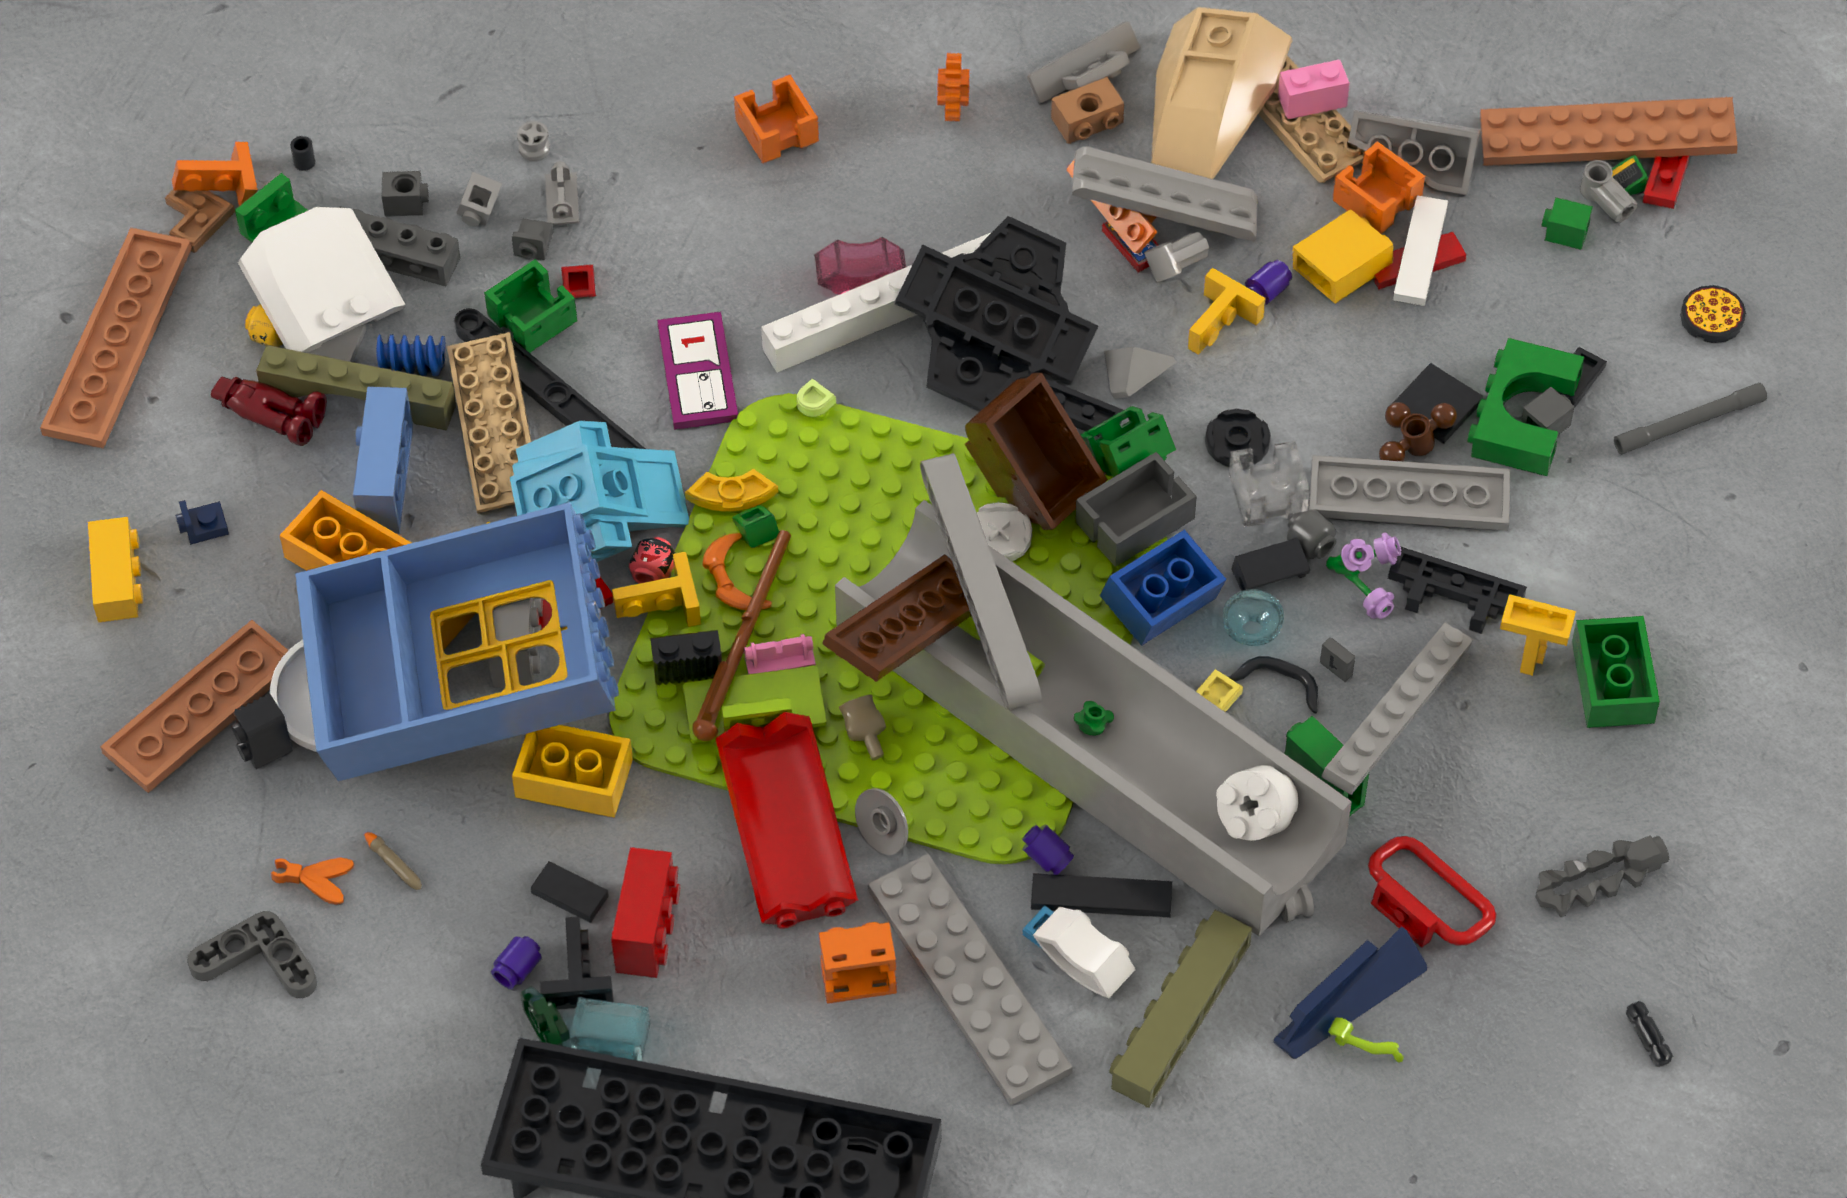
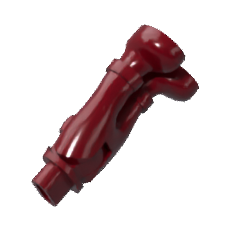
M222 376L211 391V398L221 401L223 407L232 410L241 418L274 430L278 434L287 435L288 440L298 446H304L311 440L313 436L312 427L319 428L327 407L326 395L321 392L315 391L310 393L303 402L301 399L291 397L271 385L252 380H241L239 377L229 379Z

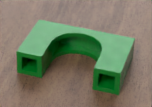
M1508 338L1504 350L1498 349L1494 362V368H1497L1496 374H1489L1485 392L1488 393L1487 399L1481 398L1476 414V417L1480 418L1478 424L1472 423L1468 434L1467 442L1472 444L1471 457L1548 476L1556 453L1558 432L1516 420L1506 411L1504 404L1517 394L1524 392L1543 393L1550 387L1557 392L1574 396L1582 376L1584 356Z

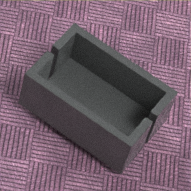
M1155 452L1076 500L1075 523L1092 542L1098 540L1097 547L1116 567L1194 520L1197 496L1179 476L1174 478L1172 468Z

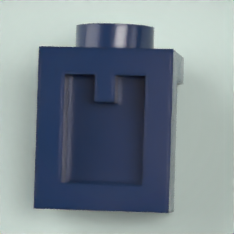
M185 500L179 501L181 513L175 516L180 534L187 532L190 545L229 535L220 501L192 509L187 508Z

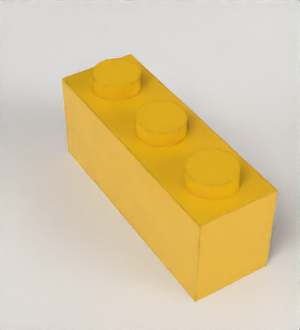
M128 517L88 522L92 599L98 623L137 618L138 604L143 603L141 584H136V576H141L139 556L134 557V549H139L137 529H131Z

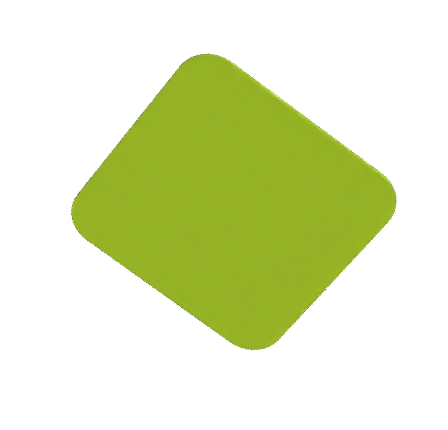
M791 393L766 397L750 404L739 412L737 419H733L730 423L709 473L718 477L729 478L744 475L754 468L778 485V493L762 503V505L774 515L778 530L788 531L791 534V538L766 597V600L771 601L772 605L770 608L761 610L746 647H749L750 643L753 642L754 644L778 642L784 639L800 637V634H804L805 637H812L813 654L816 666L818 667L827 721L826 726L815 727L813 731L837 822L858 827L855 817V806L858 797L868 789L878 788L889 793L902 808L907 820V841L989 864H1013L1031 859L1022 850L1026 844L1022 840L1025 834L1034 825L1041 828L1046 824L1060 836L1066 826L1074 802L894 671H891L876 682L822 645L825 634L837 627L835 585L843 577L858 587L875 578L890 563L904 543L914 520L915 508L923 500L931 504L922 479L920 461L954 453L976 513L979 512V508L986 504L997 502L1009 504L1005 497L996 496L964 445L969 441L968 438L836 403L820 416H806L798 409L797 394ZM1105 474V476H1106V478H1107L1108 480H1110V479L1113 478L1112 476H1107V475ZM694 505L688 525L684 528L675 552H686L700 607L701 625L687 626L683 605L666 611L656 610L648 612L617 684L619 696L614 697L616 711L609 712V719L614 736L631 739L633 760L638 764L655 771L728 791L716 741L695 744L691 742L683 684L686 682H675L674 684L669 682L667 685L663 683L660 686L657 685L652 659L650 638L718 630L722 661L726 662L743 622L741 617L746 612V610L733 608L716 597L717 583L709 569H705L702 564L704 554L712 542L724 535L740 533L732 517L748 509L723 512ZM1076 509L1053 530H1043L1039 524L1031 523V545L1023 556L1012 562L1131 645L1134 636L1100 597V594L1109 576L1167 541V536L1115 567L1097 547L1098 540L1092 542L1075 523ZM742 536L741 540L732 545L726 554L724 564L727 575L733 582L734 587L750 597L753 596L776 538L751 548ZM674 568L670 577H675ZM744 653L734 676L748 674ZM865 695H872L874 704L883 716L886 724L885 730L877 735L884 756L877 760H871L864 741H851L849 739L845 720L839 710V706Z

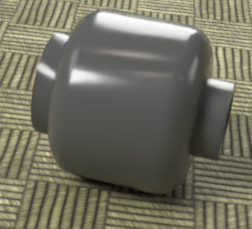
M1318 511L1297 512L1288 522L1287 540L1298 538L1306 559L1324 558L1334 548L1336 544V529Z

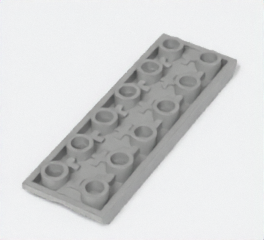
M1082 147L1075 152L1072 195L1141 212L1145 215L1172 220L1176 223H1184L1203 228L1207 231L1219 232L1239 239L1254 242L1256 240L1258 196L1252 189L1090 147Z

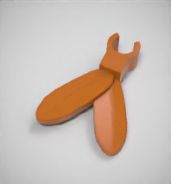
M340 857L302 868V865L289 863L287 860L279 858L275 859V867L277 869L283 868L286 871L281 874L273 871L271 876L272 880L276 883L291 882L300 884L301 881L304 886L322 900L331 904H342L344 897L341 890L328 879L345 875L353 868L354 862Z

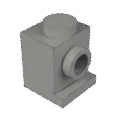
M472 172L456 214L462 216V221L470 226H479L480 223L486 225L502 183Z

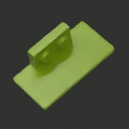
M817 666L734 676L714 724L718 729V734L710 741L697 739L693 734L692 726L699 715L713 679L683 684L690 738L693 744L716 741L715 739L736 723L763 728L784 712L810 716L813 728L826 726L827 724Z

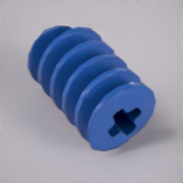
M379 334L376 347L378 367L392 368V370L400 372L405 368L406 373L414 374L417 368L420 376H426L430 368L432 375L438 377L445 364V337L441 336L439 344L435 345L432 335H429L426 344L423 345L419 335L415 336L413 344H409L407 336L403 335L400 344H396L393 334H390L387 343H383L381 334Z

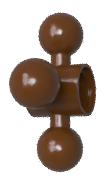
M1395 402L1389 405L1385 411L1386 422L1391 427L1401 428L1403 439L1399 442L1388 441L1384 443L1379 451L1380 460L1404 461L1405 451L1414 456H1424L1430 453L1435 446L1432 431L1436 428L1447 429L1453 426L1457 419L1455 408L1448 403H1439L1432 409L1431 418L1428 419L1422 414H1411L1409 407L1404 403Z

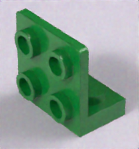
M282 173L235 209L240 234L250 242H253L260 232L308 211L294 200L291 181Z

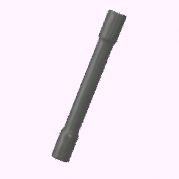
M1760 382L1737 390L1726 397L1646 427H1638L1614 437V445L1619 454L1628 453L1644 447L1652 441L1732 411L1742 410L1766 401V389Z

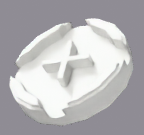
M991 503L979 508L977 516L988 545L1010 561L1023 556L1030 547L1032 540L1030 518L1018 511V507L1007 503Z

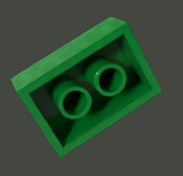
M1644 616L1576 620L1572 646L1587 728L1655 724L1660 700Z

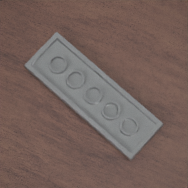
M1312 455L1309 510H1316L1325 518L1508 531L1510 469Z

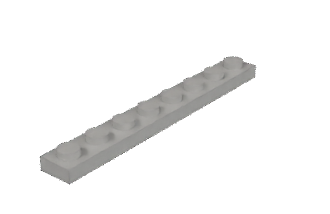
M1444 623L1325 767L1321 777L1352 795L1470 649L1474 639Z

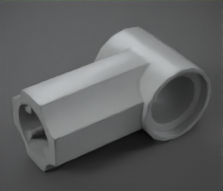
M1593 160L1584 169L1580 192L1587 200L1596 201L1614 222L1621 223L1628 219L1636 210L1638 203L1612 177L1613 171L1608 163L1601 160Z
M1197 231L1183 236L1174 242H1166L1145 251L1144 254L1155 281L1160 282L1181 273L1182 268L1208 257L1209 245L1206 238Z

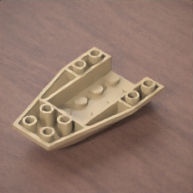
M1197 7L1173 25L1156 71L1151 163L1214 179L1275 90L1292 43V37L1259 14Z

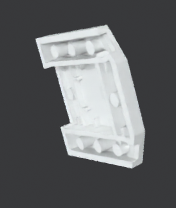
M315 207L259 233L238 262L283 345L289 350L304 353L312 352L320 348L323 343L372 320L376 322L402 310L406 305L351 208Z

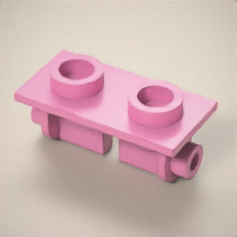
M800 634V637L784 639L778 642L773 641L761 644H754L753 642L750 643L749 647H744L748 674L816 666L812 637H805L804 634Z

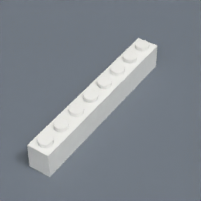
M989 234L942 253L951 258L961 253L964 255L973 253ZM912 265L761 326L762 348L775 371L778 373L916 316L917 314L895 304V300Z

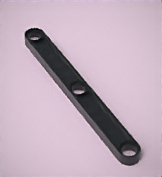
M463 309L455 315L456 334L464 342L505 333L476 309ZM466 320H474L478 323L473 329L461 327V324ZM512 339L522 390L565 426L577 421L606 422L611 447L646 449ZM555 392H561L566 395L564 400L560 402H553L548 398Z

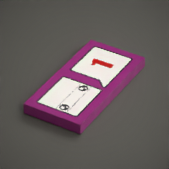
M721 311L657 320L674 430L729 423L733 419H737L738 410Z

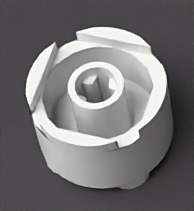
M1260 765L1231 775L1219 786L1216 792L1218 814L1231 837L1248 841L1260 840L1285 830L1291 824L1294 813L1297 812L1299 800L1296 787L1286 774L1280 773L1274 769L1275 767Z

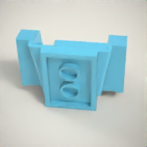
M577 421L516 448L518 463L512 465L514 475L510 477L517 516L570 502L576 514L581 513L583 515L586 530L590 529L592 531L595 549L591 550V556L597 562L632 548L629 531L685 527L689 523V515L675 451L611 447L606 422Z

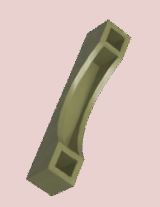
M266 345L256 369L259 382L278 388L289 396L296 398L318 391L323 394L349 396L366 401L367 387L407 388L413 423L446 431L456 407L453 382L269 345Z

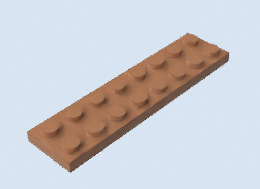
M1733 97L1480 109L1483 166L1627 159L1632 155H1636L1637 158H1655L1657 156L1737 154L1738 145Z
M135 228L129 229L40 429L43 436L104 449L192 249L190 240Z

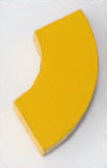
M754 468L744 475L729 478L718 477L706 472L685 491V499L697 506L714 511H741L753 508L774 497L778 493V485Z

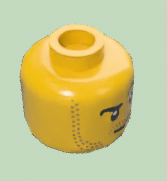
M259 304L252 307L245 320V329L248 330L250 339L265 346H282L283 343L262 305Z

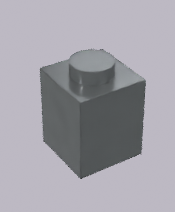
M1550 387L1523 408L1521 422L1557 431L1559 435L1571 426L1575 406L1572 405L1565 395L1559 394Z

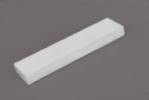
M1417 195L1395 286L1394 301L1425 306L1446 216L1447 200Z

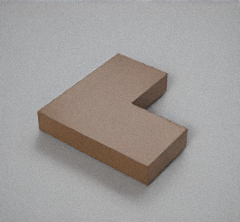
M172 190L165 197L168 206L185 215L169 232V235L190 240L191 251L194 253L235 213L233 204L210 191Z

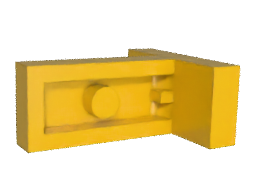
M1212 268L1205 275L1204 296L1214 302L1189 329L1188 349L1199 355L1206 346L1210 347L1213 345L1219 335V331L1225 325L1229 326L1234 321L1236 315L1257 326L1264 318L1265 298Z
M686 552L673 554L675 577L612 589L616 618L636 617L641 613L656 610L666 611L683 605L687 626L701 625L699 602Z
M1509 594L1500 629L1526 636L1520 673L1533 676L1536 663L1543 665L1548 641L1567 646L1576 611Z

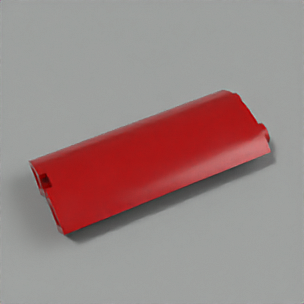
M784 712L763 728L736 723L715 740L761 922L763 924H777L778 928L785 929L806 920L823 916L836 917L845 913L846 907L858 901L810 716Z

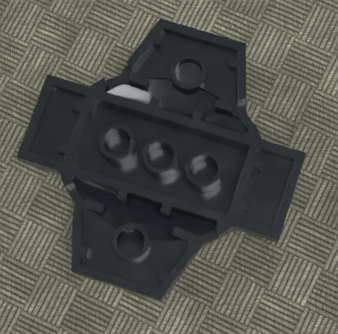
M1007 216L980 243V246L973 253L965 255L961 253L951 258L922 244L895 300V304L924 317L923 321L932 339L926 388L980 412L1017 379L1028 378L1032 373L1043 372L1066 384H1072L1098 329V325L1070 313L1066 300L1064 301L1061 295L1066 242Z

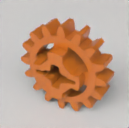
M947 53L946 69H938L937 105H945V121H960L961 106H969L970 69H962V53Z

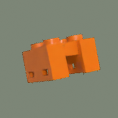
M791 75L772 81L773 101L759 107L755 102L753 90L734 96L735 120L762 164L781 157L782 150L792 146L803 148L819 141L818 117Z
M1378 141L1364 152L1361 176L1357 179L1354 178V168L1350 165L1335 176L1333 201L1346 211L1351 209L1358 216L1367 219L1370 225L1380 234L1394 224L1395 215L1399 211H1409L1414 207L1417 195L1423 196L1425 175Z
M869 922L861 927L847 929L834 927L826 932H819L820 963L827 1004L897 993L895 977L896 957L889 922L881 924ZM886 982L885 986L873 987L872 985ZM848 988V991L834 993V990Z

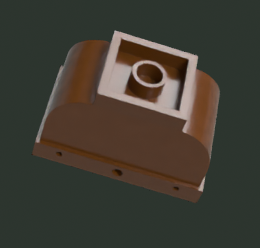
M1032 373L1028 378L1015 380L965 425L969 441L964 445L996 496L1005 497L1009 504L1018 507V511L1024 516L1026 514L1030 518L1031 523L1039 524L1043 530H1053L1076 509V500L1108 480L1042 373Z

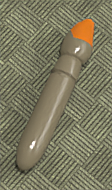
M366 832L364 836L370 849L376 852L409 887L420 890L422 883L408 865L385 844L381 837L374 833Z

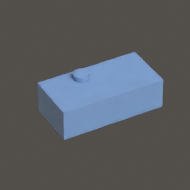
M367 387L362 427L357 426L356 445L359 446L353 491L355 508L360 513L394 533L400 534L413 433L407 388Z

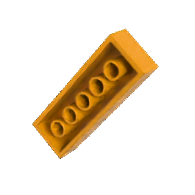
M323 490L318 492L280 534L284 558L306 571L412 543ZM476 613L447 619L442 622L441 633L444 649Z

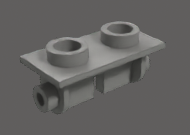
M555 162L551 168V174H545L547 222L553 223V225L578 224L577 172H570L565 162Z

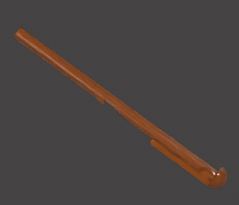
M781 530L778 533L747 611L741 617L743 622L726 662H720L699 715L693 723V734L701 741H710L718 734V729L714 724L743 656L744 647L748 644L790 541L791 534L788 531Z

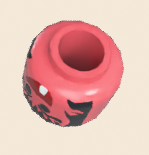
M661 537L647 538L637 544L629 562V569L633 579L638 584L670 578L674 568L673 554H676V552L667 540Z

